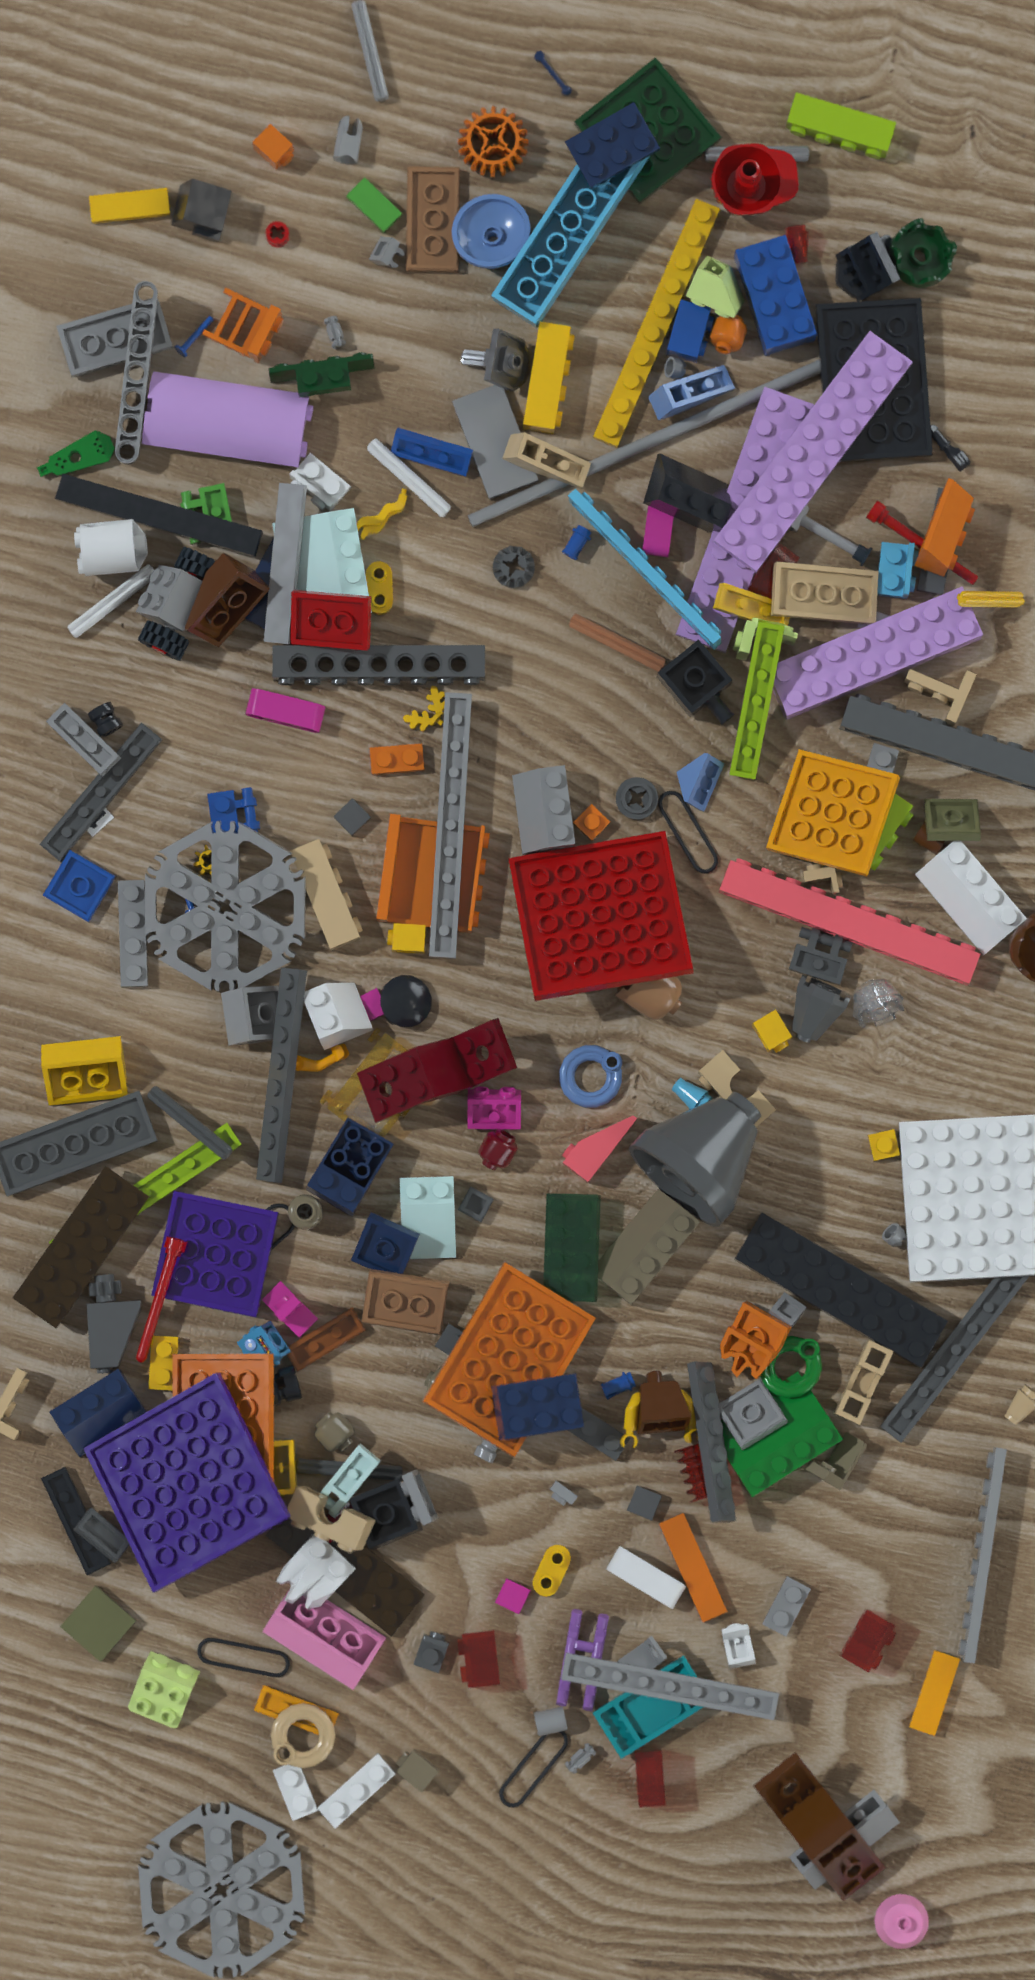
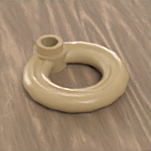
M305 1703L291 1705L280 1712L273 1723L271 1731L274 1759L280 1765H290L299 1768L316 1766L325 1760L332 1751L335 1741L334 1726L327 1713L315 1705ZM297 1720L311 1721L318 1729V1743L310 1751H296L293 1745L288 1743V1729ZM281 1749H288L290 1756L283 1758L280 1755Z

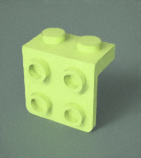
M752 618V621L747 620L743 632L738 631L733 650L737 651L736 659L747 660L753 637L756 635L759 618ZM785 625L782 638L783 644L792 646L795 644L798 633L793 632L794 628Z
M150 1651L129 1702V1710L168 1727L177 1728L200 1671L187 1664L169 1659L163 1654Z

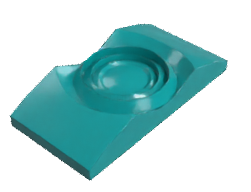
M684 1655L659 1669L661 1671L697 1677ZM623 1692L594 1711L593 1715L622 1759L703 1707Z

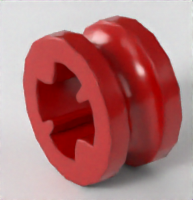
M275 221L267 226L265 232L267 242L276 248L286 245L289 240V229L286 224ZM282 229L284 231L282 232L283 238H271L273 237L272 230L280 231Z

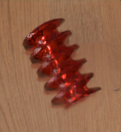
M699 1444L675 1450L674 1453L683 1454L677 1460V1463L686 1464V1467L680 1473L689 1475L683 1483L684 1485H692V1488L686 1491V1494L695 1495V1498L690 1502L707 1498Z

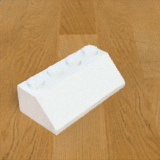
M953 841L915 874L983 956L1027 919L962 841Z

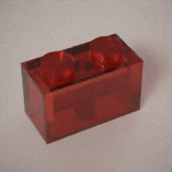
M865 1608L839 1656L868 1673L871 1668L876 1670L883 1658L880 1655L884 1645L889 1647L896 1635V1632L893 1631L895 1625Z
M494 1629L462 1633V1639L457 1640L459 1656L464 1655L465 1666L460 1667L462 1683L467 1682L468 1688L500 1685Z
M662 1750L634 1751L639 1808L666 1806Z

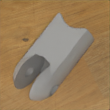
M348 115L343 117L338 124L333 159L344 164H356L363 125L361 120L357 118L353 125L352 135L348 134Z

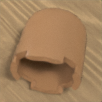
M677 977L625 985L617 988L615 996L651 1020H658L665 1017L668 1013L674 1015L682 1004L678 1000L682 993V984Z

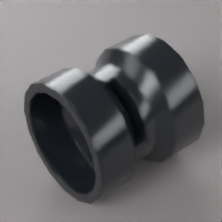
M106 702L88 713L91 722H95L97 725V733L100 738L106 737L123 727L121 719L114 714L115 708L111 702Z

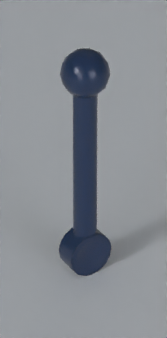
M537 51L534 55L535 61L542 63L561 87L562 94L569 96L572 89L562 82L547 63L545 54L542 51Z

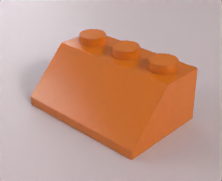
M948 478L914 565L943 577L948 569L953 570L958 555L954 554L956 546H962L967 533L963 531L965 522L970 524L975 512V508L971 507L974 498L953 479Z

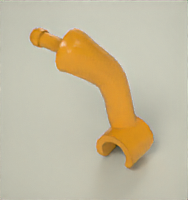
M345 1044L332 1047L330 1049L332 1054L320 1060H312L297 1055L295 1071H322L330 1065L346 1059L349 1056V1051Z

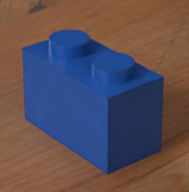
M680 300L667 347V356L697 363L698 356L704 357L707 341H703L705 331L711 332L714 316H710V307H701L692 302Z

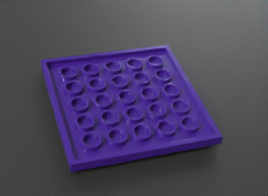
M221 1373L209 1376L83 1448L153 1593L162 1590L291 1517Z

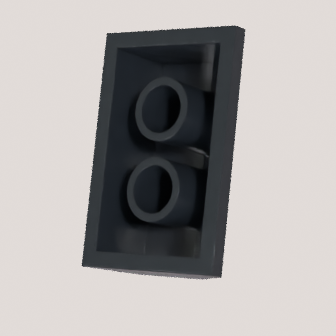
M663 454L657 455L643 501L644 504L708 533L722 530L727 522L732 505L730 496L727 493L726 483Z

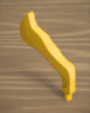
M402 489L395 503L385 504L378 515L365 516L358 520V531L363 528L360 536L361 540H364L369 534L381 532L390 517L403 511L407 500V489Z

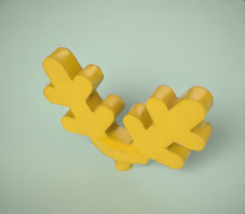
M432 686L430 688L431 695L428 694L426 696L427 701L434 704L428 705L429 711L436 712L432 718H429L427 711L422 712L423 717H420L416 710L412 711V715H404V722L410 723L412 730L421 725L420 731L425 732L428 726H433L436 723L440 726L443 725V721L440 718L443 716L442 711L444 710L445 701L442 703L440 701L445 697V693L443 691L438 692L436 686Z

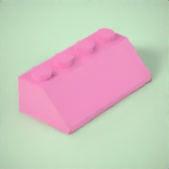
M286 1594L264 1628L263 1633L354 1690L386 1637L329 1600H326L320 1607L307 1610L305 1607L306 1599L303 1596L291 1604L284 1601L287 1596Z

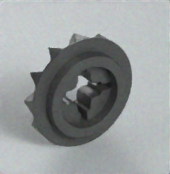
M509 546L500 550L494 558L493 573L497 581L508 588L522 587L534 575V560L531 554L522 547ZM518 557V566L523 570H515L511 577H509V567L503 562L512 563Z
M633 777L627 779L619 786L616 792L617 807L629 819L641 820L646 818L657 807V790L650 781L644 778ZM630 789L637 795L646 792L641 799L644 808L637 803L628 806L632 800Z

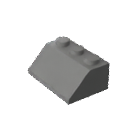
M565 765L539 768L512 775L522 854L575 847Z

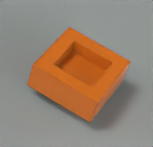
M591 804L573 824L592 842L610 824V821Z

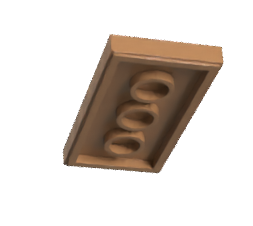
M407 167L406 272L458 273L459 253L453 243L452 225L459 212L460 167Z

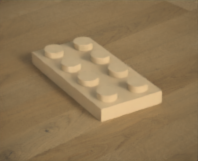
M775 562L773 566L771 616L867 625L875 623L879 571Z

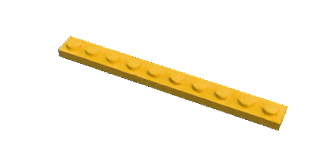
M696 198L593 439L618 448L679 307L680 300H682L720 212V208Z

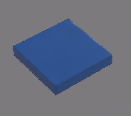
M69 850L43 896L89 923L116 876Z

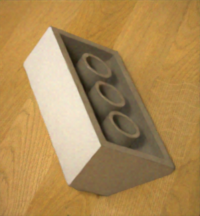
M658 1189L590 1272L627 1303L632 1305L700 1221Z

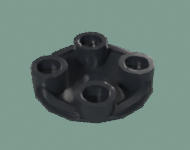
M400 975L392 978L383 986L380 1006L390 1024L399 1027H413L421 1024L428 1017L432 1008V997L428 987L422 980L411 975Z

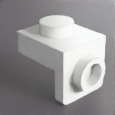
M735 1623L722 1629L729 1669L756 1664L748 1624Z

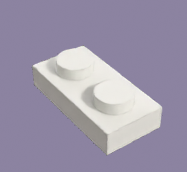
M283 1765L273 1769L292 1821L318 1811L302 1768Z

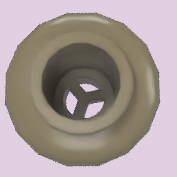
M303 1194L291 1201L288 1207V1216L294 1226L309 1230L320 1223L323 1217V1208L315 1197Z
M329 1412L315 1425L317 1428L315 1437L329 1452L337 1449L343 1452L354 1442L350 1438L354 1434V1427L341 1413L332 1414Z

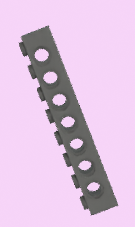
M273 645L272 677L274 681H278L279 685H294V681H305V685H320L321 681H331L332 685H347V681H358V685H373L374 681H384L385 685H400V681H411L412 685H426L427 681H437L438 685H453V681H464L465 685H479L480 681H485V645H370V649L367 651L307 645ZM457 659L463 660L466 663V668L461 672L454 671L451 668L453 661ZM296 660H304L307 663V667L302 672H296L292 668L293 663ZM330 660L334 666L329 672H323L319 669L320 662ZM349 660H357L360 663V667L355 672H349L345 668L346 663ZM375 660L385 661L387 664L385 670L376 672L372 669V663ZM410 660L413 663L412 669L408 672L401 671L398 668L400 661ZM428 660L438 661L440 664L438 670L434 672L427 671L424 666Z

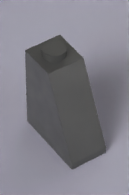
M141 1300L86 1304L90 1369H97V1374L112 1373L113 1367H120L142 1309Z

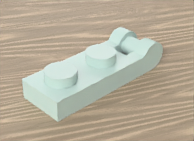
M362 1444L357 1446L320 1492L327 1497L333 1492L340 1498L335 1502L329 1497L325 1505L329 1510L328 1513L333 1518L341 1512L350 1498H352L381 1462Z

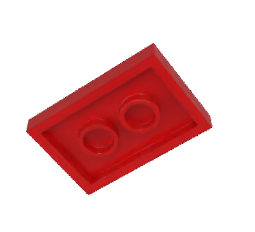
M302 590L291 592L290 644L366 651L370 649L371 596Z

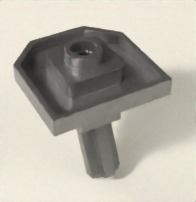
M493 329L489 349H486L485 352L465 349L461 354V363L463 365L484 367L486 369L484 380L505 390L516 391L526 382L530 361L528 348L525 340L501 329Z

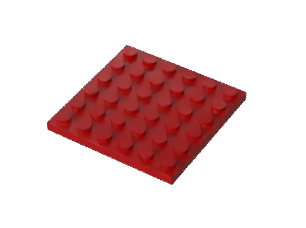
M665 831L508 858L534 1001L694 974Z

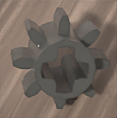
M114 1274L94 1276L95 1283H89V1294L91 1297L96 1296V1303L117 1301L116 1294L122 1293L121 1281H115Z

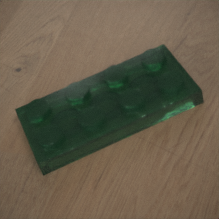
M547 1193L543 1286L571 1302H597L601 1195Z

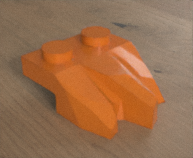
M745 1301L742 1303L733 1325L727 1328L720 1343L721 1358L727 1359L731 1356L735 1358L731 1371L736 1377L746 1367H750L751 1375L757 1379L781 1351L792 1326L749 1301Z

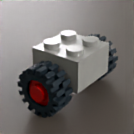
M183 547L174 565L175 568L159 565L152 572L150 584L146 592L140 596L139 606L136 610L137 613L149 619L146 621L138 641L162 655L181 661L190 641L175 632V629L185 630V625L204 576L214 564V559L191 548Z

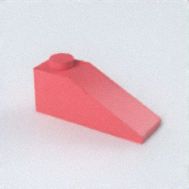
M632 1115L580 1140L576 1146L571 1143L562 1154L565 1158L562 1164L588 1183L636 1122L637 1118Z

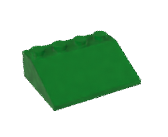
M797 1371L783 1381L795 1382L802 1376ZM768 1390L788 1423L743 1451L723 1419L721 1420L727 1460L750 1497H754L843 1440L812 1391L800 1397L786 1398L775 1395Z

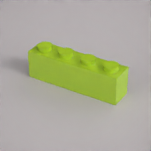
M796 92L785 129L790 130V133L795 136H812L819 143L830 144L832 142L839 144L843 150L850 152L859 150L866 152L865 155L870 158L880 159L887 156L897 122Z

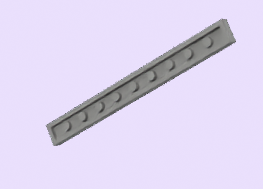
M445 692L429 949L430 958L456 959L472 694Z

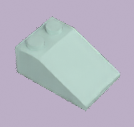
M454 1177L400 1178L401 1226L420 1234L410 1259L456 1258Z

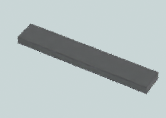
M141 722L116 752L121 759L103 777L98 774L43 839L40 846L61 862L69 850L75 846L162 742V739Z

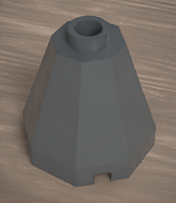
M802 975L797 985L792 1030L796 1032V1038L810 1043L811 1040L817 1041L848 1006L851 996L846 994L843 998L840 996V989L815 978H811L810 982H807V976Z

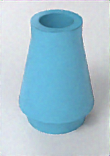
M679 1078L672 1088V1091L678 1095L689 1109L708 1102L713 1098L708 1094L709 1091L691 1084L682 1078Z

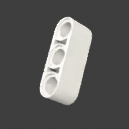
M621 1546L618 1547L606 1570L671 1609L674 1608L686 1588V1585Z

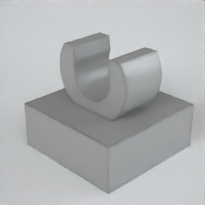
M380 237L369 260L376 265L397 268L398 264L393 262L392 257L394 254L404 256L405 253L402 249L398 248L400 242L394 238Z

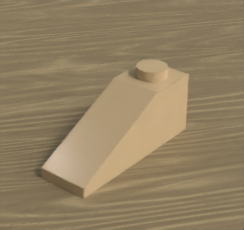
M525 432L510 435L502 458L523 469L579 488H583L591 465L590 462Z

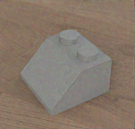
M279 985L244 987L221 993L229 1046L273 1041Z

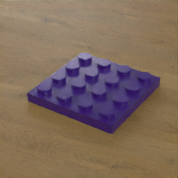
M173 1191L151 1296L155 1295L167 1256L164 1244L166 1237L170 1236L186 1241L187 1245L185 1252H182L181 1256L177 1257L165 1299L257 1318L279 1212Z

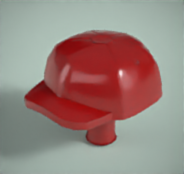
M758 143L726 147L717 159L712 169V177L710 178L711 189H713L717 202L723 205L730 214L736 216L763 214L770 211L774 206L792 200L798 192L799 184L797 165L793 156L786 151L769 149L765 145Z

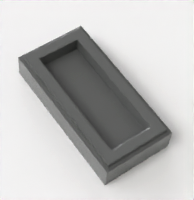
M93 1508L87 1510L73 1529L113 1563L119 1560L130 1545L126 1536Z

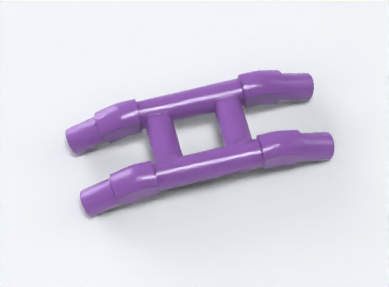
M579 1609L572 1610L561 1676L566 1653L575 1654L577 1650L592 1653L591 1657L602 1659L609 1620L607 1614L598 1615L594 1642L578 1640L583 1612ZM560 1676L556 1704L558 1706H567L570 1681L561 1680ZM586 1685L583 1709L586 1711H593L597 1686Z

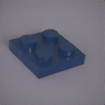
M371 1212L351 1261L369 1269L404 1274L420 1234Z

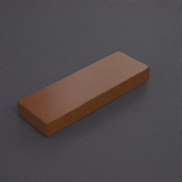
M352 1307L289 1345L288 1347L291 1352L287 1356L296 1371L299 1372L363 1333L366 1329Z

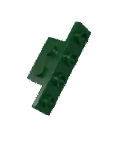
M359 352L350 357L343 358L332 356L326 360H304L300 364L293 365L281 363L268 370L271 383L297 380L299 397L349 391L351 390L350 372L371 370L375 366L373 354Z

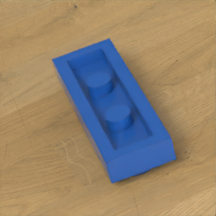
M397 427L391 452L395 456L466 477L473 449Z

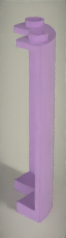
M153 371L147 397L148 404L144 417L142 444L299 467L300 458L306 457L308 442L303 441L306 421H311L313 405H309V396L299 397V394L296 392Z

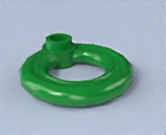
M793 1335L787 1336L777 1357L760 1375L765 1387L775 1395L786 1398L800 1397L811 1391L819 1381L822 1371L821 1351L818 1342L810 1338L805 1339ZM808 1348L815 1349L812 1355L805 1354ZM785 1352H797L806 1362L805 1374L795 1382L783 1381L775 1373L774 1365L776 1359Z

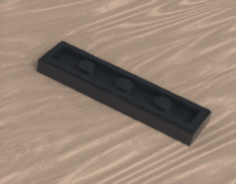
M63 1467L41 1478L86 1575H90L112 1564L110 1559L73 1530L87 1510L67 1468Z

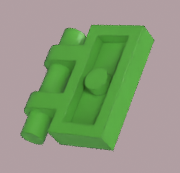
M224 483L198 488L200 499L193 500L191 491L181 493L182 503H180V506L182 508L192 511L202 508L203 514L232 522ZM190 538L191 545L201 543V541Z

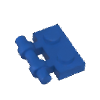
M252 787L242 789L243 799L235 800L234 790L207 794L214 832H216V822L221 820V828L224 831H229L230 822L235 821V832L238 833L237 809L243 808L246 822L243 824L256 832L260 830V822L257 821L255 812L257 801L256 797H253Z

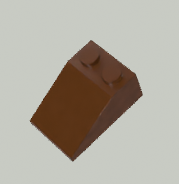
M223 553L206 572L185 629L219 648L270 588L254 569Z

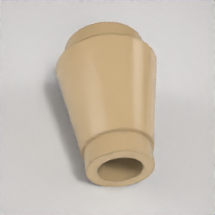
M1026 1384L1022 1389H1018L1007 1413L1004 1415L1013 1424L1018 1425L1019 1422L1035 1410V1390Z

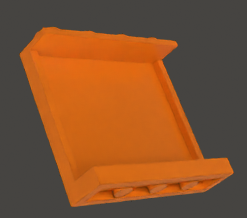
M390 814L376 917L378 922L426 925V928H431L437 821L406 818L398 814ZM464 825L458 932L472 933L473 927L478 928L480 912L475 911L476 901H481L483 885H478L479 875H485L486 859H482L483 848L488 849L490 833H485L484 825H481V827Z

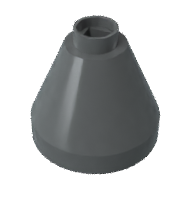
M732 1092L727 1099L722 1097L714 1098L645 1129L630 1145L629 1152L640 1169L668 1197L702 1222L710 1226L719 1227L735 1208L758 1133L754 1124L760 1119L761 1114L748 1099L737 1092Z

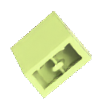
M707 255L698 267L686 296L691 298V302L698 306L705 307L706 305L715 309V313L721 317L729 318L730 316L734 318L745 300L732 267Z

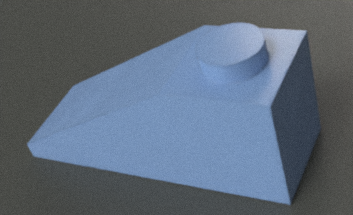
M725 365L663 384L649 395L648 398L658 420H662L734 390L735 387Z

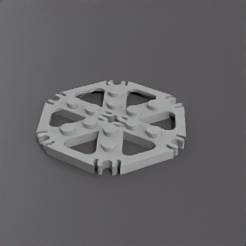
M218 820L215 824L216 832L213 831L212 821L160 850L159 852L164 854L167 860L161 855L154 857L155 860L160 862L161 868L156 870L153 867H148L147 871L151 875H155L156 878L150 877L147 873L145 874V936L150 932L156 931V934L151 935L147 942L150 943L153 940L160 942L161 947L154 951L155 955L163 953L164 950L167 951L166 955L158 958L162 962L209 990H212L213 979L216 980L214 984L216 991H220V983L222 981H227L230 986L229 991L235 989L234 980H237L238 989L244 988L291 962V959L283 955L284 952L289 957H295L296 953L290 950L289 945L294 942L301 946L303 943L302 939L295 937L294 934L300 935L305 939L306 876L301 880L295 881V878L301 876L304 871L303 869L298 872L290 870V864L297 860L296 857H292L286 862L283 860L286 856L293 854L292 852L240 821L238 822L239 829L237 833L235 832V821L230 822L229 831H224L221 828V820ZM201 840L208 841L212 847L211 881L178 862V854ZM249 841L271 854L273 862L270 866L239 883V845L241 842ZM160 887H167L194 903L197 907L166 924H162L156 918V892ZM283 889H288L294 895L293 923L285 926L253 906ZM228 899L230 901L229 906L235 912L226 910L224 913L221 912V906L217 901L224 902ZM211 930V968L206 972H202L181 960L177 955V951L182 945ZM239 931L269 948L272 952L271 960L250 972H242L239 969Z
M224 1801L220 1802V1812H212L211 1804L207 1803L205 1806L207 1815H204L201 1804L152 1838L150 1841L157 1843L160 1847L157 1848L153 1844H147L146 1848L152 1850L154 1856L152 1859H146L145 1857L140 1859L143 1864L150 1865V1867L146 1868L138 1864L142 1925L144 1928L149 1923L154 1924V1926H150L146 1930V1935L153 1931L158 1932L160 1938L153 1943L154 1947L161 1945L163 1941L167 1943L163 1948L158 1949L159 1952L215 1978V1966L218 1967L217 1975L219 1978H223V1968L230 1967L233 1970V1977H237L238 1964L242 1970L241 1976L294 1939L284 1934L286 1931L288 1934L296 1936L297 1931L290 1927V1922L297 1920L302 1923L303 1921L302 1916L294 1914V1911L305 1915L301 1851L297 1855L290 1857V1854L295 1852L298 1846L297 1844L291 1848L284 1846V1840L290 1836L289 1832L284 1833L279 1839L276 1836L285 1828L231 1802H228L230 1807L229 1813H225L226 1804ZM240 1820L262 1830L266 1834V1842L234 1864L231 1825L234 1821ZM192 1824H199L204 1831L206 1866L171 1850L170 1840ZM286 1866L291 1872L292 1900L287 1904H283L250 1888V1886L276 1868ZM156 1876H162L193 1891V1893L165 1913L158 1914L152 1907L151 1880ZM234 1881L226 1890L227 1896L224 1897L222 1894H219L210 1899V1896L217 1890V1883L220 1882L221 1885H225ZM211 1886L210 1890H208L207 1892L204 1891ZM238 1887L239 1890L233 1893L232 1891ZM218 1900L221 1901L216 1906H214V1903H216ZM237 1913L271 1929L274 1934L273 1940L251 1956H245L240 1952ZM210 1915L212 1955L210 1958L203 1960L180 1949L177 1946V1938Z

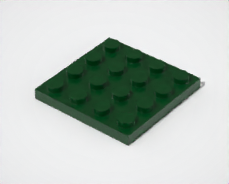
M656 57L574 121V125L582 132L631 103H635L660 147L659 151L650 155L628 189L639 204L703 155L708 148L717 144L722 138Z

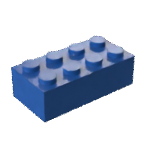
M786 235L735 250V263L764 355L767 356L814 342L817 332Z

